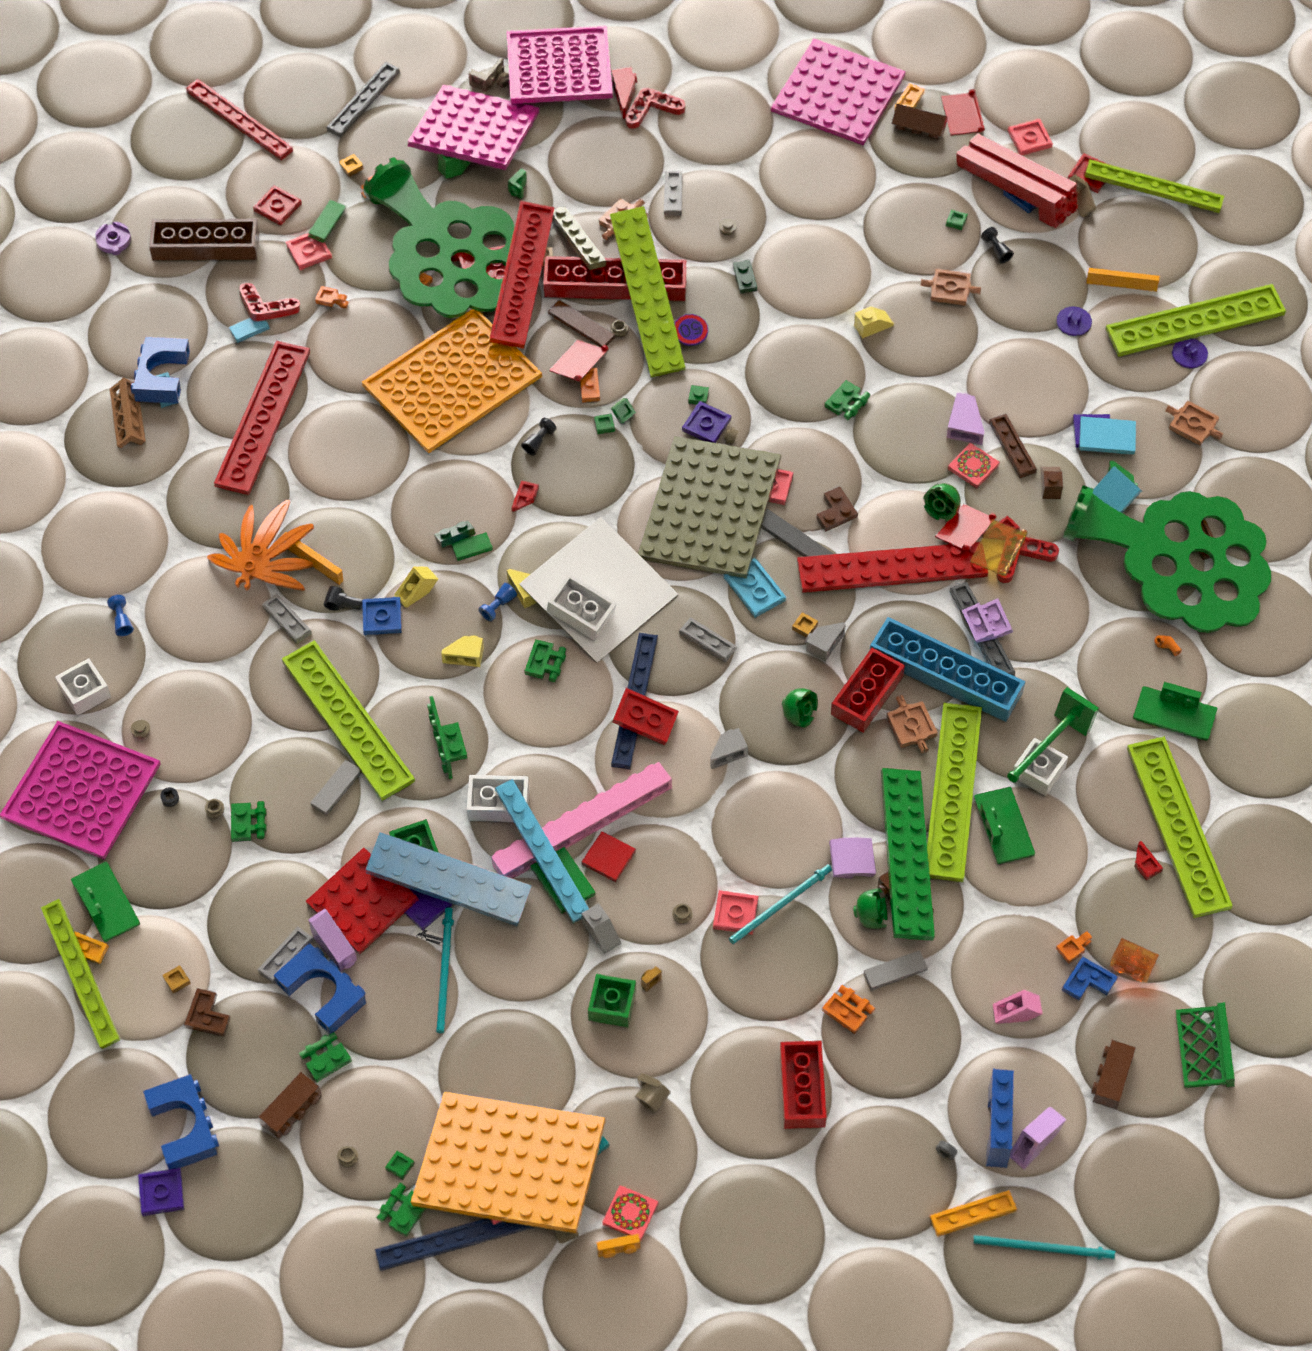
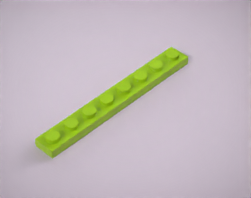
M1089 160L1085 173L1087 178L1220 213L1224 200V195L1094 160Z
M57 899L41 907L100 1048L104 1049L120 1041L121 1039L61 900Z

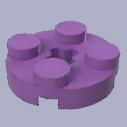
M113 222L110 225H107V223L103 224L95 233L97 247L105 253L119 255L131 242L128 227L120 222Z

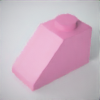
M1022 990L992 1004L995 1023L997 1024L1025 1022L1042 1015L1040 996L1026 990Z

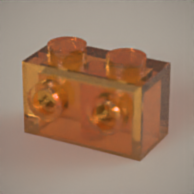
M1121 938L1112 956L1110 966L1117 972L1126 973L1137 981L1147 983L1157 963L1159 954Z

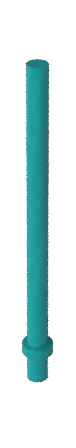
M827 864L822 869L814 871V875L729 937L730 943L734 945L816 882L824 880L825 876L832 871V867Z
M445 908V917L442 919L444 931L436 1032L441 1034L445 1031L451 932L454 925L452 908Z
M974 1235L973 1244L1097 1257V1260H1102V1258L1115 1259V1251L1105 1250L1103 1247L1096 1249Z

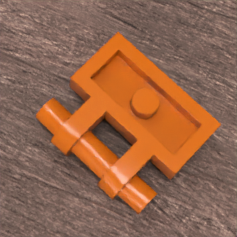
M841 985L838 992L843 996L840 997L834 993L822 1007V1011L855 1034L867 1020V1015L862 1012L866 1011L872 1014L875 1011V1007L866 998L862 999L855 994L852 988L848 989ZM851 1000L858 1006L855 1008L850 1003H848V1001Z

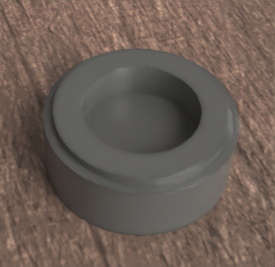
M940 1141L936 1146L937 1153L948 1160H953L958 1153L954 1146L945 1141Z

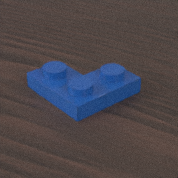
M1082 956L1063 985L1062 991L1079 1001L1089 985L1108 995L1118 976Z

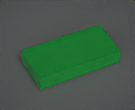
M487 532L451 544L457 561L493 550Z

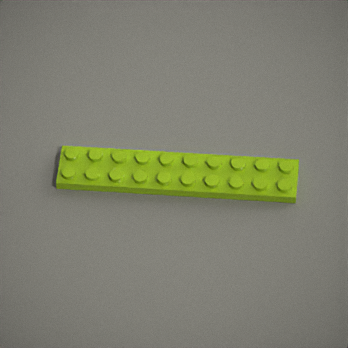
M642 206L611 213L610 219L650 377L686 370L645 207Z
M1273 284L1108 324L1105 330L1118 357L1284 316L1286 309Z
M315 640L282 658L283 664L356 766L359 767L361 773L381 801L415 782L414 776Z
M943 703L927 843L930 878L964 882L982 707Z
M1165 736L1128 745L1127 751L1193 918L1232 909V902Z

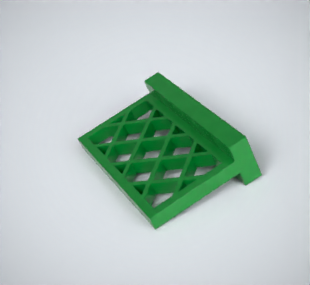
M1225 1002L1217 1003V1006L1176 1009L1184 1087L1193 1088L1216 1085L1235 1087ZM1204 1013H1214V1019L1209 1024L1201 1019ZM1180 1015H1190L1194 1020L1187 1026L1181 1021ZM1197 1021L1206 1027L1200 1035L1191 1029ZM1208 1030L1216 1034V1038L1212 1043L1203 1038ZM1188 1031L1197 1037L1191 1045L1183 1040ZM1199 1040L1208 1046L1203 1053L1193 1048ZM1211 1049L1219 1054V1057L1214 1062L1205 1056ZM1190 1051L1199 1056L1193 1064L1185 1059V1056ZM1202 1059L1211 1065L1205 1072L1196 1067ZM1215 1068L1221 1073L1222 1079H1212L1208 1074ZM1192 1070L1201 1075L1197 1081L1188 1082V1075Z

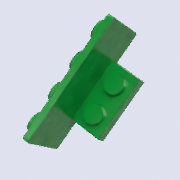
M1164 681L1161 691L1146 686L1142 687L1133 719L1208 741L1217 707L1199 702L1202 692Z
M429 696L430 703L427 704L428 716L433 727L434 739L437 742L438 754L441 757L443 773H448L449 779H453L451 762L467 759V752L459 723L441 726L434 698Z
M1012 787L974 795V800L997 864L1035 856V850Z
M106 861L71 878L72 884L104 942L140 925L136 913Z

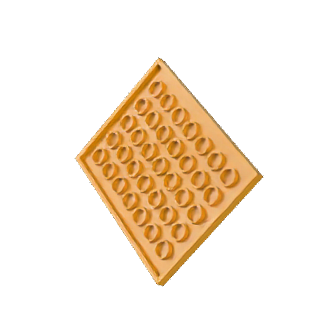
M471 309L362 381V386L428 454L542 378V372L516 347L489 342L493 324L481 312Z
M444 1092L411 1204L416 1207L577 1233L606 1122L605 1117Z

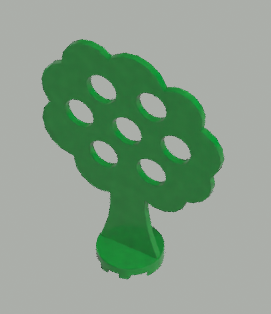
M393 157L389 158V163L384 166L380 163L375 168V174L370 181L366 179L363 193L373 204L385 205L410 225L397 231L393 237L392 248L394 252L388 262L389 273L394 280L400 283V293L403 298L410 304L419 307L432 306L437 314L447 318L460 317L469 308L479 312L496 311L503 278L495 279L490 277L486 272V268L490 263L502 262L506 266L514 232V221L510 215L501 208L494 206H479L472 209L459 201H445L433 208L419 191L411 174V168L404 160H397ZM462 223L470 228L471 234L464 239L453 238L448 233V228L452 224ZM497 234L504 238L506 245L502 249L491 250L484 246L482 240L487 235ZM422 242H432L439 247L440 251L434 257H423L418 254L416 247ZM464 252L470 254L475 262L469 268H458L453 265L451 258L456 253ZM425 271H436L441 274L443 281L438 286L429 287L421 283L419 277ZM460 282H470L477 287L478 292L473 297L463 298L456 294L454 287Z
M1082 486L1069 516L1063 538L1073 541L1074 538L1097 540L1127 548L1128 550L1124 555L1123 562L1125 571L1132 580L1142 585L1141 597L1144 605L1151 613L1167 620L1182 619L1190 628L1205 633L1218 631L1225 625L1234 627L1247 626L1255 620L1260 610L1258 597L1266 592L1271 583V569L1268 562L1260 555L1266 547L1267 540L1265 533L1258 525L1244 520L1242 510L1235 502L1220 496L1207 498L1197 492H1180L1171 500L1153 502L1147 507L1142 523L1103 502L1093 494L1094 489ZM1207 518L1220 521L1225 529L1224 535L1217 538L1206 535L1202 531L1201 522ZM1169 523L1183 525L1187 529L1188 539L1183 542L1170 540L1165 534V526ZM1234 546L1244 549L1249 555V563L1245 566L1233 565L1226 557V550ZM1198 551L1208 554L1213 561V568L1209 571L1195 569L1190 564V554ZM1160 556L1167 557L1174 562L1176 572L1171 576H1162L1153 569L1152 560ZM1218 581L1232 583L1237 589V598L1230 601L1222 600L1215 594L1214 584ZM1185 585L1196 588L1200 593L1201 602L1192 606L1182 603L1177 596V589Z

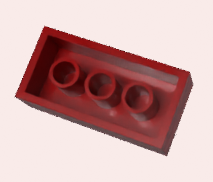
M871 648L831 703V715L864 733L902 680L905 665Z
M822 1040L780 1042L784 1129L826 1128L827 1115Z

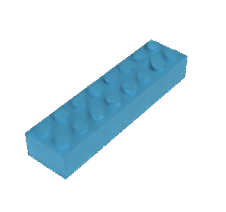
M887 617L870 645V649L874 648L905 665L904 674L971 706L982 707V711L1007 722L1024 691V680Z
M379 832L366 867V873L517 927L532 886Z

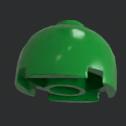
M936 484L929 488L923 496L925 502L924 509L936 520H940L939 518L946 519L945 521L952 519L961 507L960 494L950 484Z
M797 688L790 691L782 701L784 717L793 725L804 728L809 726L814 717H811L813 710L817 711L818 708L817 694L805 688Z
M880 888L867 890L862 893L857 899L856 906L853 907L855 918H858L860 923L869 929H882L887 926V924H884V920H888L885 897H880L879 893H883Z

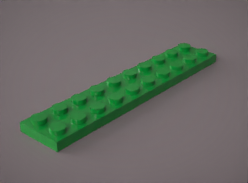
M882 768L881 782L893 938L933 941L935 931L921 771Z

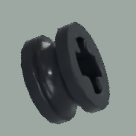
M167 787L161 791L160 797L163 805L166 807L177 805L179 795L176 789ZM170 794H172L174 798L167 800L166 796L170 797Z

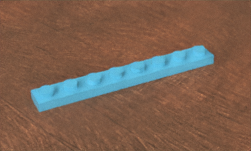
M511 779L495 787L497 795L571 921L575 923L581 920L582 913L589 908L514 780Z

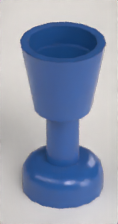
M503 583L495 595V600L490 605L483 604L479 607L480 614L487 621L492 622L496 617L495 610L500 605H505L517 596V592L508 583Z
M114 595L107 600V604L111 610L116 612L114 618L115 633L117 636H127L134 631V628L128 616L123 613L122 608L126 605V599L123 595Z

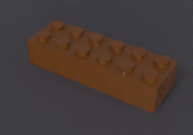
M152 219L149 242L152 260H257L260 234L257 219Z

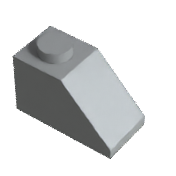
M842 622L816 628L813 633H809L805 640L807 644L806 652L826 662L845 635L846 624Z
M739 728L727 730L720 735L710 757L711 769L748 756V746Z
M599 903L582 913V924L604 954L621 944L610 918Z

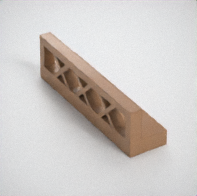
M122 378L110 388L116 441L119 448H123L130 441L139 445L145 442L140 401H135L134 394L131 393V384L134 382L126 378Z

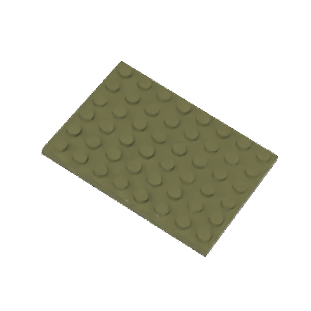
M674 436L638 554L645 561L718 574H728L729 576L747 579L781 461V454Z

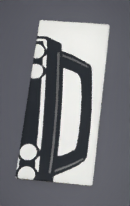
M419 927L415 928L412 936L440 946L443 945L442 935L428 930L422 931Z

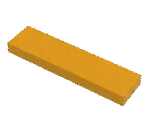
M1089 268L1086 284L1157 292L1160 276Z
M298 541L288 549L301 559L311 561L315 569L338 585L344 581L342 570L303 542Z
M1007 1190L930 1215V1220L936 1236L939 1237L1017 1211L1010 1191Z

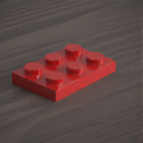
M626 688L612 723L665 745L679 711Z

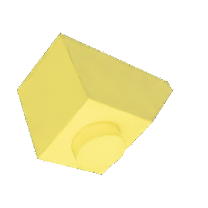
M868 307L855 313L854 327L862 339L894 326V323L884 310Z
M413 567L394 596L400 597L404 607H409L427 595L438 581V578L428 567Z
M509 569L507 570V580L517 592V597L523 607L527 608L537 603L519 585L530 574Z
M478 636L461 637L442 650V662L480 667L484 650L483 638Z

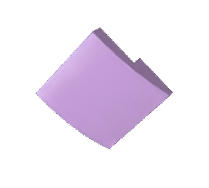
M998 598L984 605L977 603L962 610L976 643L993 640L1013 632Z
M838 838L829 841L833 877L852 879L855 875L873 877L876 874L872 838Z

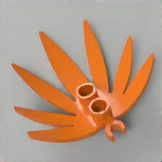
M290 500L282 502L265 518L252 544L253 505L248 507L241 525V552L238 551L234 541L224 533L219 534L222 547L231 558L215 553L208 555L207 559L223 569L242 573L235 581L237 588L240 587L241 583L245 582L244 588L248 591L251 587L250 580L259 579L280 587L305 590L304 586L296 579L278 572L314 567L311 561L300 558H283L270 562L271 559L292 547L314 529L313 524L296 527L282 535L270 546L284 521L291 503Z

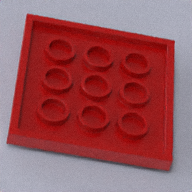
M364 847L306 900L307 905L316 913L323 909L328 911L352 948L359 954L367 949L418 901L417 896L408 888L367 874L366 867L371 853Z

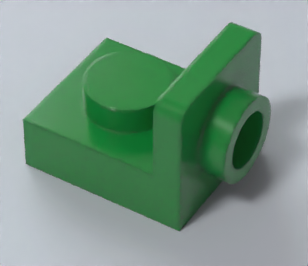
M520 168L508 180V192L519 199L524 197L523 188L527 183V173L524 169Z

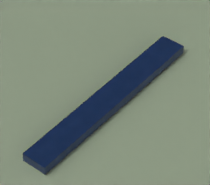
M639 632L627 688L646 696L658 635ZM619 726L611 767L631 770L637 733Z
M484 1218L377 1248L375 1252L380 1271H384L536 1227L505 1221L493 1225L491 1219Z

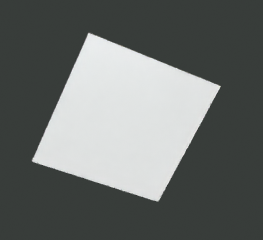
M601 517L519 583L545 611L547 610L549 600L568 573L617 603L615 612L595 641L547 612L596 663L602 660L678 595Z

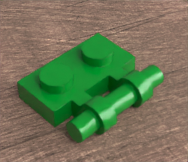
M845 380L825 402L824 407L838 416L845 412L844 418L850 420L851 417L857 415L861 406H865L868 403L871 395L867 391L863 395H859L861 388Z
M535 639L524 670L525 675L543 679L545 673L550 674L548 680L556 682L557 677L561 673V664L566 659L565 653L567 649L561 646L558 651H554V643ZM550 659L555 660L554 665H548Z
M258 801L256 809H252L251 802L231 804L232 842L252 841V834H257V839L265 838V832L267 831V825L265 824L267 809L265 808L264 801ZM252 818H257L255 825H252Z
M335 1032L320 1037L321 1040L313 1045L305 1046V1049L298 1053L302 1060L307 1057L311 1058V1061L306 1063V1067L316 1082L321 1081L352 1062V1058L341 1042L336 1046L332 1045V1042L338 1039ZM326 1047L327 1051L317 1056L315 1052Z
M399 1183L396 1189L393 1188L390 1192V1198L386 1204H382L380 1207V1213L376 1219L384 1222L386 1217L391 1218L392 1220L388 1224L389 1228L408 1237L426 1208L412 1206L411 1200L414 1191L411 1190L408 1196L403 1195L402 1193L406 1186ZM399 1201L400 1203H402V1205L400 1206L398 1211L395 1212L394 1210H392V1208L394 1207L396 1202Z

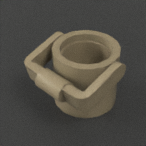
M641 1073L637 1077L641 1089L637 1092L635 1098L647 1109L656 1113L671 1092L659 1080Z

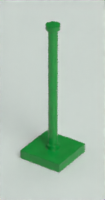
M1066 687L1062 692L1054 716L1062 721L1014 771H1010L1007 774L1008 780L1016 783L1019 780V776L1068 725L1084 736H1087L1091 731L1099 707Z

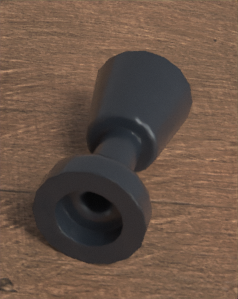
M989 227L983 231L981 239L986 243H992L999 263L1004 264L1012 259L1014 252L1003 242L998 241L996 238L998 236L997 229Z
M544 417L540 420L539 426L541 429L537 434H532L521 443L522 449L527 454L535 456L543 442L542 438L546 433L553 434L556 431V425L548 418Z

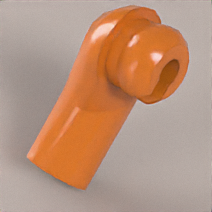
M1158 635L1155 637L1154 642L1157 647L1169 649L1174 656L1182 652L1171 636Z

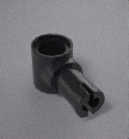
M330 586L323 605L332 611H338L339 608L344 607L361 610L362 599L347 596L342 588Z

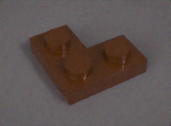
M840 486L824 493V499L830 508L818 513L817 520L825 532L858 518V512Z
M196 989L184 1023L185 1028L225 1036L231 1018L230 1015L212 1011L217 999L216 992Z

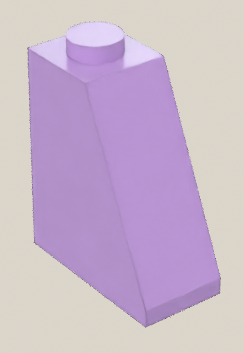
M966 393L956 394L946 438L979 445L983 444L984 428L975 396Z
M323 909L311 917L309 924L313 938L327 956L336 963L340 972L353 966L355 961H357L355 951L328 911Z
M1052 1107L1047 1108L1023 1129L1012 1148L1010 1158L1020 1167L1026 1169L1059 1133L1066 1119Z

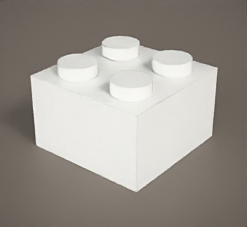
M89 658L55 676L59 689L77 716L111 698L107 684Z
M1034 737L1014 765L1013 771L1042 741ZM1048 746L1019 776L1018 781L1046 796L1065 770L1068 756Z

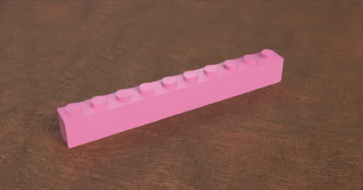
M660 762L654 765L650 764L642 772L632 774L626 781L617 783L610 790L597 794L589 802H583L573 811L565 812L559 819L549 821L542 830L555 852L563 847L568 848L672 788V779ZM524 839L514 841L506 849L498 850L491 856L492 866L496 872L512 879L531 869L530 865L537 862Z

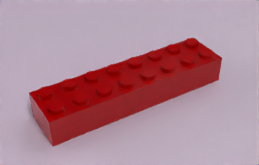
M545 256L544 297L631 300L621 258H605L606 266L589 270L580 257ZM658 259L668 301H686L687 260Z

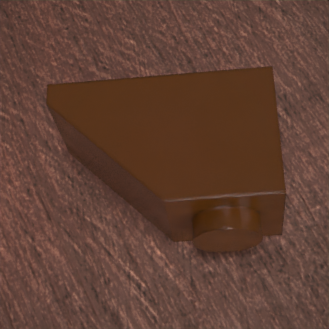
M1041 466L1042 499H1061L1063 490L1062 470L1060 467Z

